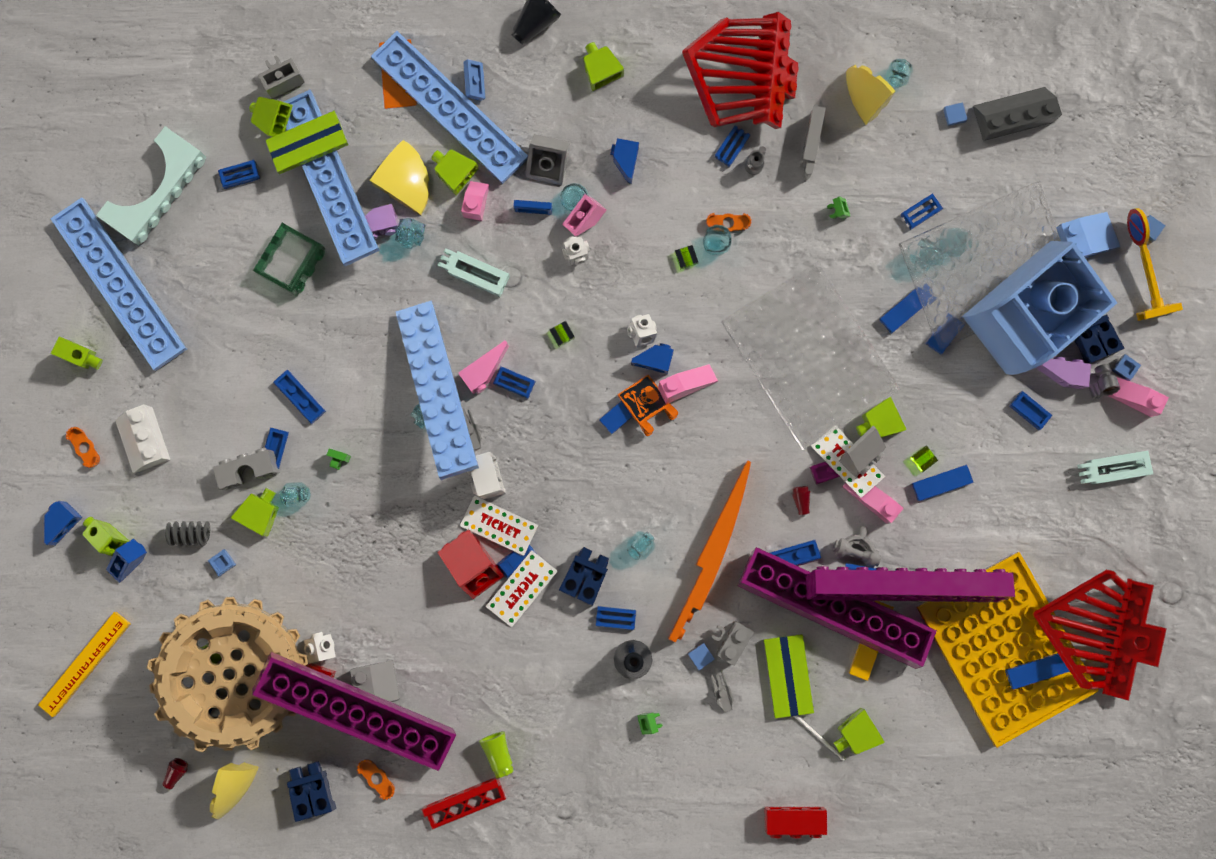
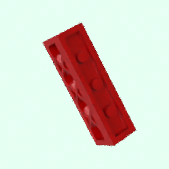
M494 777L425 805L422 812L424 817H428L432 829H435L506 800V796L499 778ZM495 788L498 789L500 797L492 799L486 796L488 791ZM479 796L482 798L480 805L475 807L468 804L470 798ZM458 803L464 805L462 812L459 814L450 811L453 805ZM438 811L446 813L442 821L435 823L432 814Z

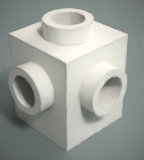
M572 236L566 239L564 249H562L565 260L569 259L571 265H579L589 259L588 252L590 247L587 240L583 241L582 236Z
M637 315L631 318L627 330L629 337L633 338L636 347L654 343L657 336V328L650 315Z
M323 632L312 634L311 639L304 640V650L309 663L336 657L331 634L323 636Z

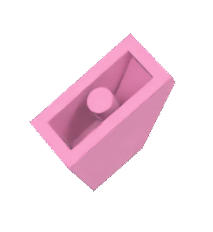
M470 181L464 195L461 210L464 218L483 220L489 184Z
M584 194L562 225L575 236H578L595 226L607 209L595 199Z

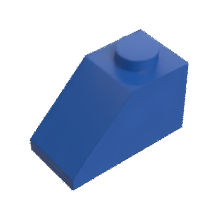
M617 138L616 144H612L610 155H613V162L627 183L632 184L639 142Z
M663 343L654 345L632 358L631 365L668 374L674 349H671L670 345Z
M64 501L51 504L48 508L49 511L44 515V543L46 545L56 546L83 518L70 504Z
M132 539L114 551L106 570L120 583L143 561L147 551L142 544Z

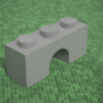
M266 448L257 449L255 454L248 455V453L238 455L237 459L230 461V459L218 462L219 465L213 467L218 488L222 490L243 485L242 473L247 467L253 469L256 478H265L280 473L277 468L274 451Z

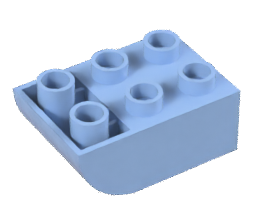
M1050 241L962 317L1003 371L1008 375H1014L1032 370L1052 359L1113 308L1117 302L1074 242Z

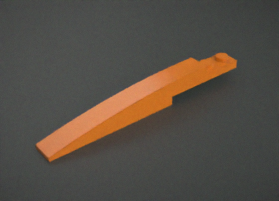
M746 461L695 564L702 568L668 637L669 640L675 643L677 639H682L686 631L683 627L686 621L690 623L694 615L693 607L701 610L715 580L739 513L751 466L750 461Z

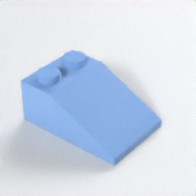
M1107 212L1060 224L1053 230L1057 241L1074 242L1085 259L1120 247Z

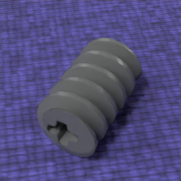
M177 521L174 522L173 527L168 522L165 529L167 544L169 546H174L175 544L177 546H182L183 544L185 546L190 544L193 546L198 544L205 546L210 538L209 521L205 522L204 527H202L201 521L197 522L196 527L193 521H190L188 527L185 521H182L181 527H179Z

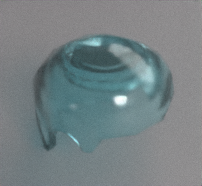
M577 183L566 185L560 195L562 206L572 212L584 194L589 196L588 190L583 185Z
M723 225L709 227L703 239V246L706 252L711 255L721 256L729 251L732 244L729 229Z

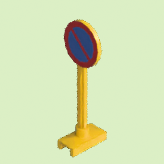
M1140 208L1131 209L1127 216L1128 232L1132 241L1140 247V255L1152 299L1150 300L1152 308L1136 313L1137 320L1140 321L1183 310L1181 303L1164 305L1163 298L1160 297L1150 253L1146 245L1150 236L1147 217Z

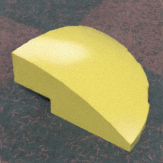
M853 65L846 71V81L852 103L862 121L867 125L888 105L895 90L880 75L874 77L871 69L862 65L857 68L856 65Z
M403 140L382 162L370 179V182L394 200L422 215L429 197V175L418 152Z
M244 762L240 765L229 763L218 769L212 793L216 795V798L214 797L210 803V812L213 813L212 818H222L242 799L252 784L259 767Z

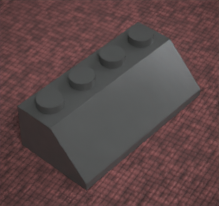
M1046 87L973 105L983 141L1055 123L1062 115L1057 97Z

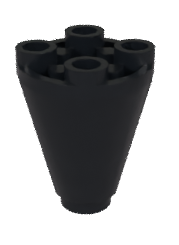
M526 0L513 28L514 32L511 35L523 45L524 42H528L557 21L561 13L548 0Z
M634 639L620 644L614 655V665L618 673L629 679H638L646 675L653 661L652 653L648 646ZM634 658L638 661L636 666L630 665L631 659Z

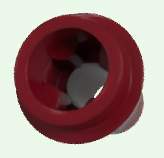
M808 486L794 487L793 493H791L798 510V515L810 513L811 491L808 490Z
M174 758L173 761H170L162 785L167 789H173L175 784L188 771V763L180 758Z

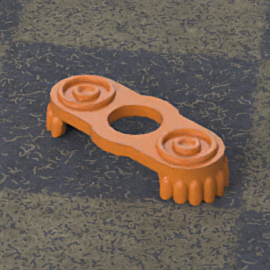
M715 213L708 215L706 224L711 230H723L725 232L743 231L750 227L752 219L745 213L743 215H733L730 213L715 215ZM725 218H731L734 221V225L731 228L723 225Z
M79 427L68 429L66 439L71 441L75 447L76 454L82 458L83 466L88 468L97 466L100 462V457L94 448V443L88 439L84 431ZM84 442L90 446L89 451L86 453H82L79 449L80 445Z
M364 759L358 763V774H362L367 779L369 786L375 788L380 794V798L383 800L390 799L395 793V787L387 778L385 771L379 769L369 759ZM374 773L382 775V782L380 784L372 782L371 778Z

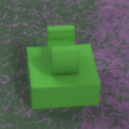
M839 196L833 199L834 204L827 205V209L835 208V213L829 215L830 218L836 219L839 217L846 219L851 217L845 198Z
M330 448L327 452V456L332 457L329 467L340 470L342 461L349 463L351 455Z
M653 712L637 715L642 735L659 732L658 728L663 726L662 723L656 724L655 718L660 716L659 713Z

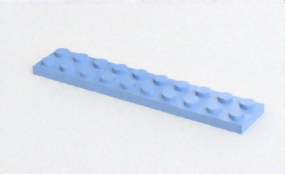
M398 31L371 55L372 60L502 184L528 160V155L476 105L466 98L455 85Z
M311 90L284 101L293 105L286 126L287 130L322 116ZM336 150L303 164V170L343 265L348 266L380 251L338 151Z
M80 198L50 218L153 370L157 371L187 350L84 198Z
M432 300L396 311L440 480L478 469V462Z

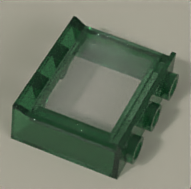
M282 222L253 271L262 278L297 296L304 290L308 277L313 275L316 263L323 258L325 248L321 243Z

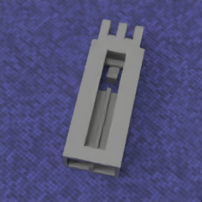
M814 105L810 113L800 167H804L803 178L805 180H808L813 173L826 110L825 107Z

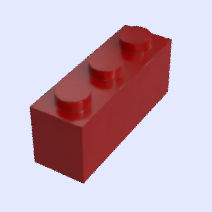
M765 807V832L771 838H782V835H790L791 838H802V835H810L811 838H822V835H827V810L824 807Z

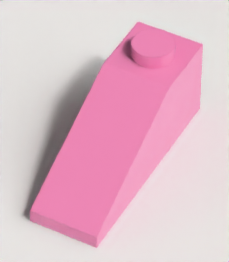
M506 340L458 373L473 394L476 392L479 394L487 388L486 385L489 384L509 347Z
M709 364L659 381L658 389L665 403L669 404L718 382Z
M1116 377L1120 390L1115 394L1108 395L1109 397L1150 417L1161 415L1169 397L1151 388Z
M846 482L842 486L886 524L892 523L904 509L876 486L862 498Z

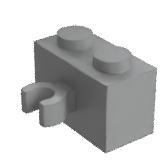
M274 56L276 63L271 65L266 60L265 63L269 69L258 74L266 92L272 99L305 83L292 58L281 63L280 59Z
M737 621L733 623L728 634L723 627L717 625L716 628L721 630V635L719 637L711 635L714 640L723 641L716 655L733 666L737 663L754 634L752 630Z

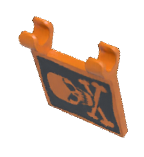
M649 375L617 395L647 437L654 431L652 425L647 422L649 419L665 410L670 420H674L678 415V411L670 403H665L657 385Z

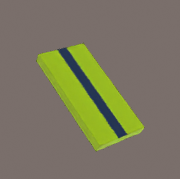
M335 111L265 140L279 175L349 145Z
M803 634L763 639L774 718L813 714L814 708Z

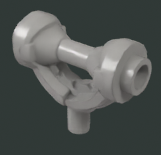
M865 526L860 527L858 535L855 534L845 539L841 538L839 541L836 540L833 546L835 556L843 558L851 555L860 558L866 567H878L881 560L879 551L875 550L870 539L866 538L868 528ZM852 545H860L865 551L854 549Z

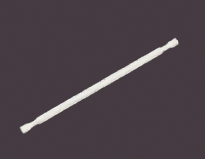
M798 715L793 716L834 754L838 755L842 761L846 759Z

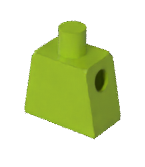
M595 42L586 45L585 49L588 55L583 57V62L592 91L624 77L623 66L607 46L598 49Z
M258 97L257 101L252 102L249 106L250 112L253 113L251 123L266 135L276 136L285 132L293 105L279 100Z
M452 149L446 155L437 150L431 157L437 163L434 168L437 176L456 196L479 170L475 161Z
M60 336L50 353L85 369L92 367L98 370L103 362V359L95 356V351Z
M891 397L863 414L864 423L856 426L860 437L872 426L877 429L881 438L907 430Z
M265 488L261 497L251 493L232 515L231 519L261 536L268 537L279 510L278 506L271 503L276 492Z
M88 517L83 522V525L86 527L83 536L101 554L113 556L117 548L130 541L108 522L97 520L93 517Z
M863 708L855 711L838 727L842 737L833 742L839 753L849 747L855 755L885 743Z

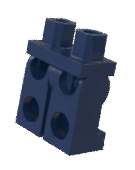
M1107 314L1098 319L1074 340L1083 357L1081 360H1084V363L1087 364L1094 363L1125 349Z
M583 547L578 556L575 555L559 591L575 598L582 581H584L577 599L593 606L608 569L606 568L609 558L600 554L595 564L589 561L593 551Z
M319 761L307 764L309 772L307 776H303L301 766L289 770L290 781L287 782V787L289 788L295 822L337 809L331 795L326 770L322 771Z

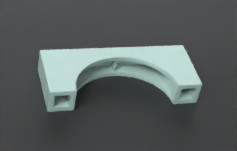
M166 126L154 139V142L163 151L166 161L165 175L157 191L147 200L132 206H119L107 201L96 215L138 246L147 239L151 229L158 225L161 216L170 209L171 203L181 195L184 186L193 179L194 173L204 165L207 158L200 150Z

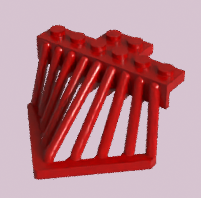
M780 12L764 15L763 18L729 19L726 17L720 19L683 49V57L711 126L719 127L753 119L754 125L765 123L774 129L781 128L785 98L789 100L795 99L799 67L798 62L788 56L790 30L792 27L791 20ZM740 26H761L762 29H725V28H728V27H740ZM724 36H747V37H759L760 39L737 38V37H724ZM716 44L739 45V46H752V47H756L758 50H755V49H747V48H739V47H731V46H724V45H716ZM707 51H709V52H717V53H724V54H732V55H740V56L753 57V58L756 59V60H750V59H744V58H738V57H732V56H726V55L708 53ZM697 59L749 67L757 73L703 69L699 67ZM704 77L749 80L756 84V86H707ZM710 94H753L755 98L714 103ZM754 107V111L725 118H719L717 111Z
M1106 569L1033 613V616L1080 688L1087 690L1103 689L1102 694L1129 701L1137 663L1159 668L1167 628L1146 624L1154 585L1133 581L1129 578L1126 583L1114 571ZM1111 579L1125 592L1124 595L1119 594L1103 583ZM1092 589L1099 590L1121 603L1122 606L1120 608L1085 593ZM1078 599L1118 615L1119 619L1087 611L1068 603ZM1061 610L1117 629L1116 632L1055 616L1051 613ZM1049 622L1114 640V643L1110 644L1056 630L1051 627ZM1060 639L1110 651L1111 656L1065 647ZM1071 656L1109 665L1108 668L1076 665ZM1083 674L1106 676V679L1103 681H1087Z

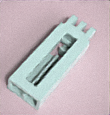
M445 248L444 253L450 255V257L442 255L440 259L447 263L438 262V267L447 270L449 275L501 297L510 278L509 273L459 251L455 253ZM461 262H465L473 266L472 270H470V273L466 272L467 266L461 265Z
M1149 451L1087 461L1085 464L1077 465L1078 469L1086 468V471L1079 472V476L1087 475L1088 479L1080 480L1081 484L1089 482L1098 484L1153 474ZM1107 465L1109 474L1099 475V473H1105V468L1098 469V467Z

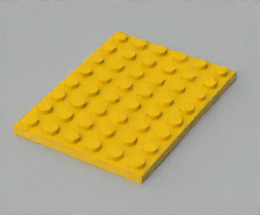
M1016 552L986 569V572L1005 569L1006 572L1013 573L1015 597L1000 603L927 601L916 607L925 624L937 630L934 640L996 748L1099 691L1098 689L1087 690L1080 688L1070 672L1017 689H1011L1005 672L1006 669L1057 653L1033 616L1036 610L1047 605L1049 602L1020 552ZM1049 622L1053 629L1065 632L1062 625ZM1060 639L1065 647L1074 648L1070 641ZM1071 656L1076 665H1084L1081 658ZM1083 674L1087 681H1093L1090 674Z

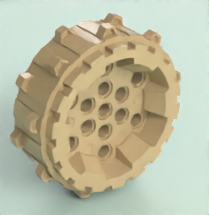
M225 597L223 603L216 606L208 599L200 602L199 611L191 616L179 614L174 619L176 629L173 632H163L159 638L162 644L159 656L148 660L147 669L154 674V682L149 685L150 693L155 694V698H157L160 706L154 714L158 721L168 720L174 728V733L179 737L183 736L193 740L195 750L204 752L209 746L223 748L224 751L233 750L235 746L243 744L250 750L258 748L262 736L269 734L271 731L277 733L283 728L282 720L285 716L296 715L295 712L253 696L252 689L271 652L304 666L308 664L307 655L299 653L296 647V642L300 637L298 630H287L282 624L284 616L279 612L270 614L264 611L262 601L258 599H253L246 605L239 604L235 597ZM242 630L250 633V638L246 641H242L238 636ZM201 638H205L209 642L208 647L205 649L198 646V640ZM235 649L240 650L243 654L242 658L238 660L233 659L231 652ZM217 653L221 655L222 661L219 664L213 663L211 661L212 654ZM251 664L255 667L256 671L254 674L248 675L245 673L244 667ZM224 670H234L235 676L231 679L226 678ZM205 673H212L214 681L211 683L205 682L203 675ZM183 678H192L193 686H184L182 683ZM245 684L248 687V691L241 694L237 691V686ZM224 688L228 694L226 697L220 698L217 696L216 690ZM258 699L261 702V706L254 709L250 706V701ZM213 707L218 708L220 715L217 717L210 716L209 709Z

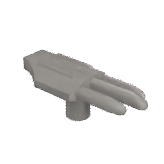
M462 408L474 450L480 449L482 437L478 426L475 424L470 410H468L467 412L472 423L470 425L466 411Z
M714 668L719 686L717 687L713 673H711V679L714 685L717 704L723 709V712L733 710L732 704L734 699L730 686L727 684L724 672L720 670L724 683L722 685L718 669Z

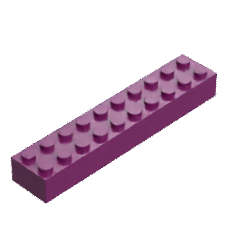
M756 547L751 552L738 582V587L914 669L924 666L937 630L874 601L807 600L806 576L811 572Z
M819 566L806 576L807 600L1000 603L1015 597L1013 573H1008L1005 569H996L993 572H986V569H975L974 572H967L966 569L960 568L954 569V572H947L946 568H937L935 571H927V568H916L915 571H908V568L902 567L896 568L895 571H888L887 567H878L876 570H868V567H857L856 570H849V567H836V570H829L828 566Z
M273 652L270 653L252 689L253 696L437 771L440 770L456 737L454 729Z

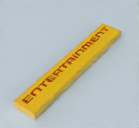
M114 612L38 706L51 717H56L131 623L118 612Z

